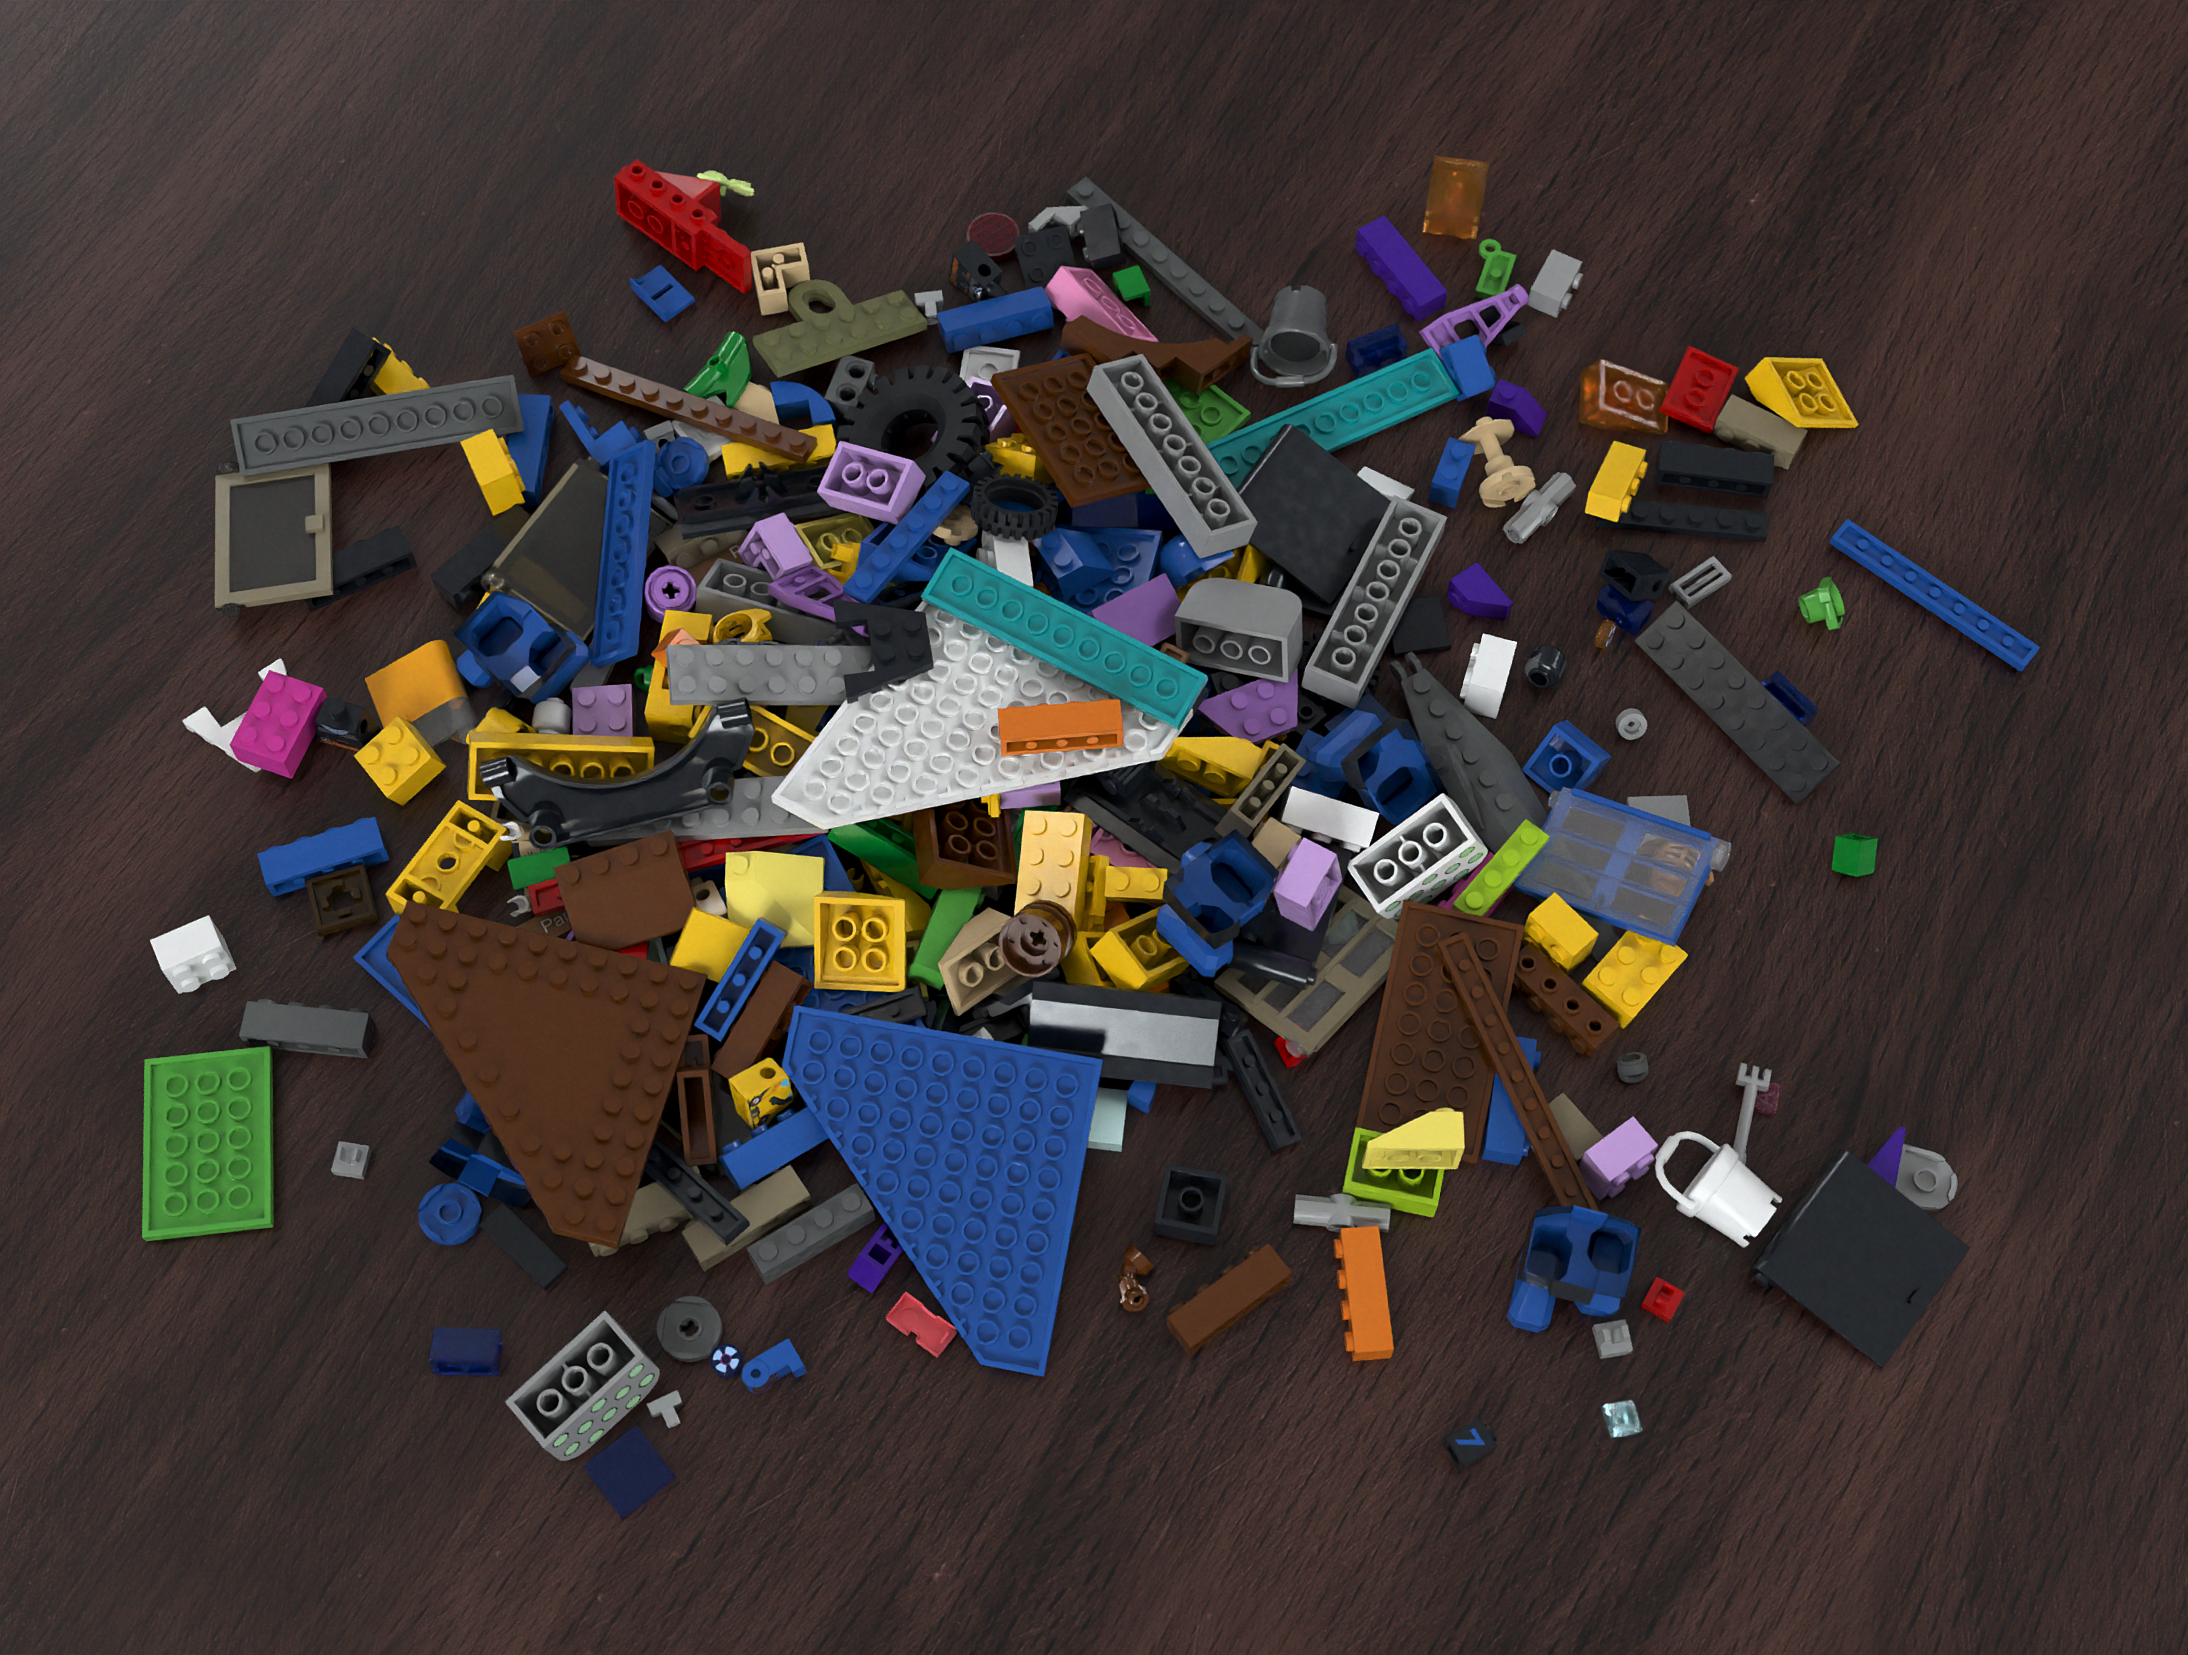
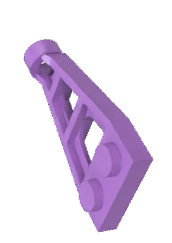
M1515 284L1506 292L1439 317L1419 331L1429 348L1434 349L1444 366L1439 349L1460 341V338L1454 331V326L1457 323L1472 320L1479 330L1478 338L1482 340L1486 348L1517 310L1529 302V297L1521 285ZM1489 306H1495L1501 317L1491 327H1487L1479 312Z
M813 564L769 584V594L789 606L835 621L833 600L860 603L843 593V585L831 574ZM823 589L830 593V595L820 600L808 598V596L816 594ZM867 625L852 627L857 633L870 638Z

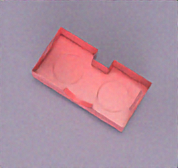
M906 1291L886 1316V1320L908 1336L911 1331L917 1335L916 1343L936 1358L939 1357L957 1333V1329L940 1316L931 1313L921 1302Z

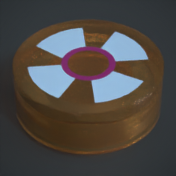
M1607 619L1602 622L1595 638V646L1604 650L1608 648L1616 630L1617 624Z

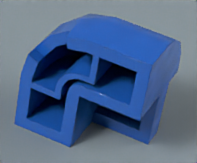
M1183 533L1162 545L1153 577L1155 578L1166 573L1173 589L1177 590L1200 575L1220 566L1234 557L1231 550H1227L1199 559Z

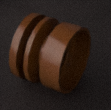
M1037 900L1027 904L1002 927L999 936V951L1004 962L1014 972L1025 977L1042 976L1049 973L1073 950L1077 939L1076 924L1071 914L1062 905L1050 900Z

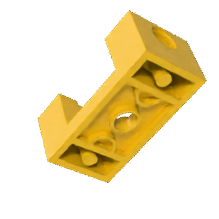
M665 610L659 643L668 632L683 628L701 645H713L715 626L712 615ZM655 659L644 712L650 736L655 741L688 744L691 740L688 735L703 711V705H670L668 670Z
M458 800L385 895L395 914L401 917L407 900L459 913L455 904L483 867L487 865L498 872L512 854V840L502 841L500 839V836H509L508 829ZM446 858L456 860L455 865L450 869L440 868V863Z

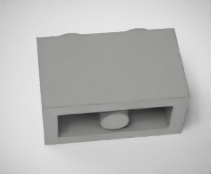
M1552 249L1530 289L1527 306L1557 318L1562 308L1567 309L1572 298V294H1570L1572 288L1577 290L1582 281L1583 274L1580 273L1582 261Z

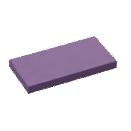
M1163 573L1091 610L1086 615L1151 647L1176 633L1175 614L1181 602L1166 573Z

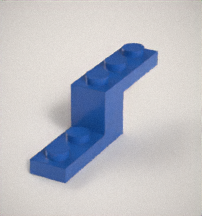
M567 400L559 406L598 467L608 476L610 456L636 445L644 439L635 426L629 428L622 420L601 435L594 426L590 427L587 421L590 417L580 405L575 407ZM654 465L653 489L665 499L673 493L668 485L671 479L662 467L657 468Z

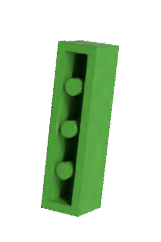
M983 887L953 890L940 889L906 976L935 989H942L944 981L938 963L964 925L976 917L973 915L975 907L978 909L981 907L986 892L982 891Z

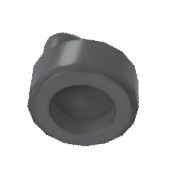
M1630 1052L1619 1056L1616 1060L1619 1077L1624 1083L1635 1084L1647 1077L1648 1062L1645 1054Z

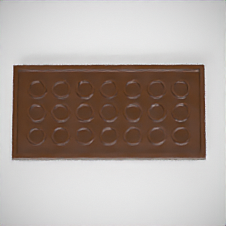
M1403 900L1358 1113L1357 1128L1387 1133L1429 1112H1435V1110L1440 1108H1451L1454 1112H1463L1465 1149L1460 1161L1474 1165L1477 1164L1495 1069L1439 953L1437 943L1466 931L1504 1013L1507 1015L1524 925Z

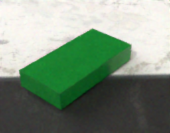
M567 846L507 860L514 891L556 878L554 867L571 862Z

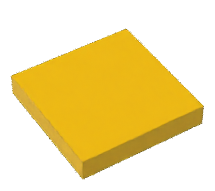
M692 907L669 964L708 974L707 979L719 983L751 929L742 924Z

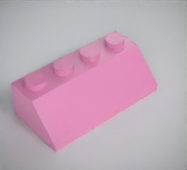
M1061 266L1044 289L1051 305L1067 317V322L1084 315L1093 322L1119 334L1136 339L1159 342L1092 269Z

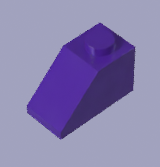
M1499 379L1489 400L1486 416H1490L1492 420L1509 419L1512 421L1514 430L1537 438L1547 413L1525 388Z
M1477 562L1450 579L1447 590L1448 599L1454 607H1459L1464 614L1506 620L1510 617L1513 602Z

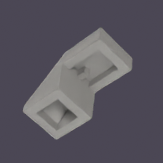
M1086 206L1047 207L1028 224L1029 234L1065 225L1069 241H1072L1080 234L1078 229V222H1081L1080 211L1089 208Z

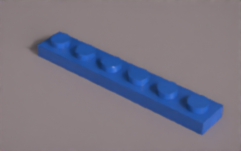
M946 470L843 585V593L860 603L870 604L970 491V483Z

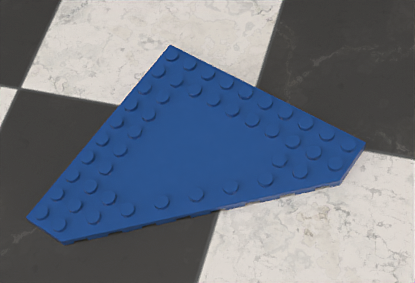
M794 1005L782 1063L783 1069L872 1200L886 1224L898 1239L910 1260L922 1275L936 1299L948 1314L960 1335L970 1347L980 1365L1045 1377L1103 1060Z

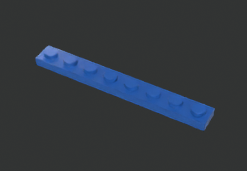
M1849 519L1831 537L1829 544L2020 672L2025 669L2040 649L2038 645Z

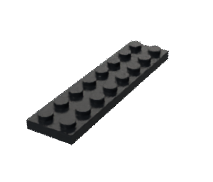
M1677 600L1635 640L1679 687L1797 805L1842 765Z

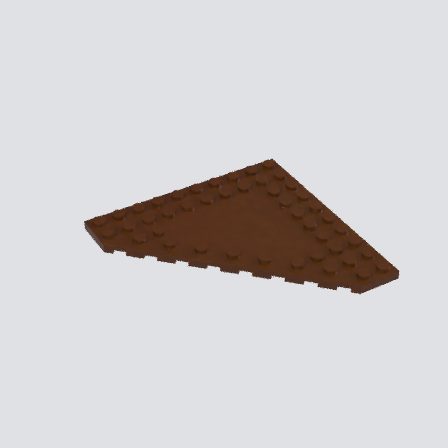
M407 900L388 946L387 957L400 974L401 980L412 999H415L421 1009L422 1015L430 1029L441 1042L442 1049L453 1067H456L474 1102L476 1101L483 1112V1117L495 1137L497 1136L515 1170L520 1173L538 1208H541L554 1234L618 1249L707 983L708 974Z

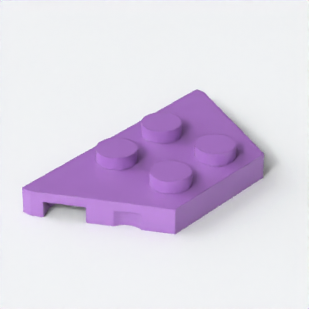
M1296 667L1289 683L1262 678L1204 700L1197 709L1196 714H1203L1214 723V728L1220 733L1229 737L1247 739L1254 745L1294 731L1297 727L1298 669Z

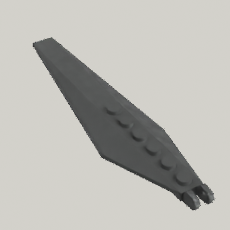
M1409 652L1404 655L1407 666H1409L1414 674L1409 678L1397 660L1389 664L1390 670L1400 684L1399 688L1405 697L1419 741L1423 743L1426 750L1446 742L1459 746L1485 829L1477 832V835L1490 852L1495 855L1525 819L1542 830L1548 814L1513 754L1425 668H1422L1421 662L1414 653ZM1557 837L1549 854L1576 863L1562 838ZM1546 861L1536 879V882L1590 900L1593 894L1583 874ZM1535 898L1540 904L1544 902L1543 900ZM1577 913L1599 934L1590 954L1591 958L1599 964L1620 938L1611 924Z

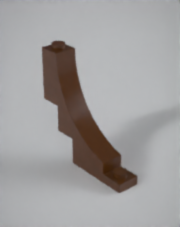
M1081 315L1075 320L1067 322L1063 327L1060 348L1071 356L1089 352L1097 365L1143 354L1162 383L1172 378L1197 395L1247 361L1253 339L1243 334L1236 340H1231L1228 344H1225L1217 337L1191 343L1152 342L1119 334Z

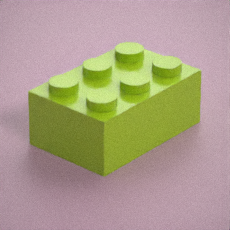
M1355 1127L1342 1194L1354 1196L1357 1201L1390 1204L1391 1209L1434 1218L1445 1169H1362V1161L1367 1143L1385 1133Z

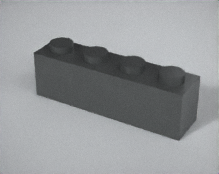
M259 999L258 1002L247 1001L239 1036L247 1047L270 1046L271 1049L368 1058L375 1023L370 1014L360 1008H350L349 1011L337 1010L329 1005H320L318 1008H313L299 1002H289L288 1005L276 1004L272 1000Z
M858 1183L747 1247L749 1257L767 1285L875 1221L874 1209Z

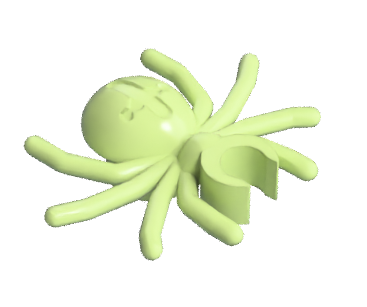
M706 171L703 174H697L698 178L717 181L720 184V197H725L727 189L738 195L753 196L754 189L750 188L751 183L736 179L728 180L723 174L716 171Z

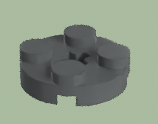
M685 1296L675 1300V1303L661 1312L657 1322V1336L665 1353L682 1362H695L710 1357L722 1337V1321L718 1312L707 1300L697 1296ZM692 1321L694 1326L698 1328V1331L693 1333L692 1336L687 1337L686 1333L681 1331V1328L687 1327L688 1322Z

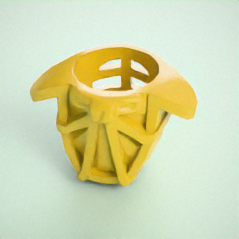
M748 609L731 613L723 617L716 624L713 632V642L725 641L743 632L744 635L738 638L741 639V642L759 643V640L773 641L770 630L764 625L765 622L772 618L771 613L763 609ZM742 625L741 627L733 629L729 632L731 628Z

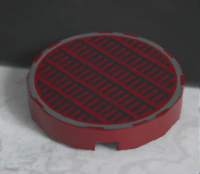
M987 212L977 216L970 222L967 228V242L973 239L994 262L1005 260L1014 254L1015 245L1013 238L1020 236V229L1016 221L1011 217L999 212Z

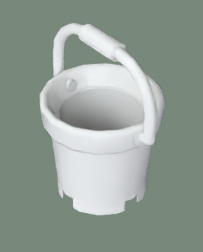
M1690 1131L1679 1132L1674 1136H1669L1655 1156L1657 1160L1655 1164L1657 1178L1662 1187L1678 1201L1676 1209L1688 1217H1698L1743 1248L1749 1244L1743 1237L1745 1235L1756 1237L1777 1208L1770 1204L1773 1200L1776 1203H1781L1782 1197L1771 1190L1739 1160L1738 1153L1727 1143L1719 1147L1698 1133ZM1690 1139L1706 1146L1714 1154L1682 1195L1667 1180L1663 1165L1669 1160L1680 1140Z

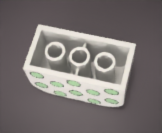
M1442 793L1372 844L1368 849H1365L1353 858L1349 863L1348 870L1376 912L1387 919L1398 920L1403 900L1423 904L1428 903L1478 866L1486 857L1488 849L1456 803Z

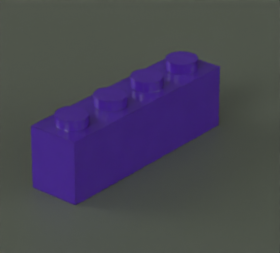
M1385 215L1357 230L1355 248L1358 254L1366 258L1371 264L1373 272L1377 276L1380 275L1386 283L1389 292L1398 297L1408 314H1412L1418 322L1444 308L1447 290Z

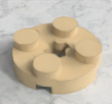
M958 504L932 534L943 538L944 542L948 545L958 546L961 541L974 538L978 533L979 527L975 524V520L971 518V508Z

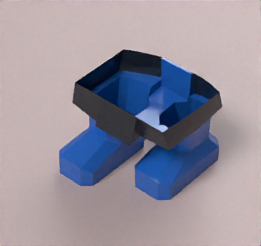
M496 590L453 633L467 647V650L457 659L456 669L472 685L478 688H489L495 681L501 688L506 686L516 697L527 698L535 705L546 701L548 698H556L592 659V649L576 633L564 631L557 624H548L532 608L533 605Z
M1355 710L1309 750L1308 761L1314 763L1319 771L1318 779L1328 782L1347 781L1350 788L1357 790L1366 808L1379 813V819L1394 827L1404 822L1440 794L1448 795L1446 788L1425 752V746L1419 741L1407 719L1390 717L1382 724L1376 714Z
M1236 828L1214 845L1199 842L1182 855L1180 870L1164 882L1162 899L1166 904L1158 911L1156 930L1202 976L1213 977L1215 972L1227 963L1229 965L1233 958L1232 940L1240 934L1241 926L1256 916L1259 911L1263 910L1278 878L1279 871Z
M467 1090L455 1109L459 1120L455 1121L446 1131L428 1163L444 1174L487 1197L523 1208L532 1197L526 1188V1183L520 1173L515 1170L505 1153L503 1145L498 1137H495L483 1117L482 1110L477 1102H474ZM501 1179H504V1180H507V1181H510V1182H514V1183H506L505 1181H503V1180H501Z
M1575 1205L1536 1210L1529 1221L1506 1316L1511 1325L1536 1333L1548 1328L1556 1297L1574 1301L1579 1311L1584 1314L1608 1319L1615 1315L1619 1310L1620 1300H1625L1642 1229L1620 1217Z

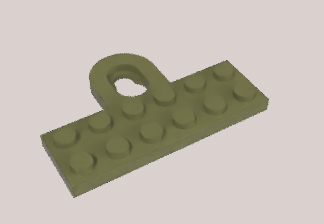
M809 280L795 285L788 295L789 310L797 320V323L753 336V345L778 378L927 330V320L903 290L852 305L841 289L835 284L824 280ZM815 300L821 301L825 305L832 307L833 311L824 314L815 313L810 310L808 304Z

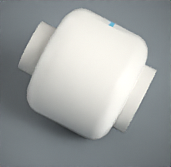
M554 697L548 698L546 701H542L535 706L531 727L535 729L536 734L568 735L571 727L572 711L570 707L564 704L563 700Z

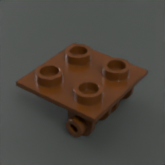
M565 310L513 331L522 354L520 355L521 360L526 365L531 378L569 362L574 354L581 356Z

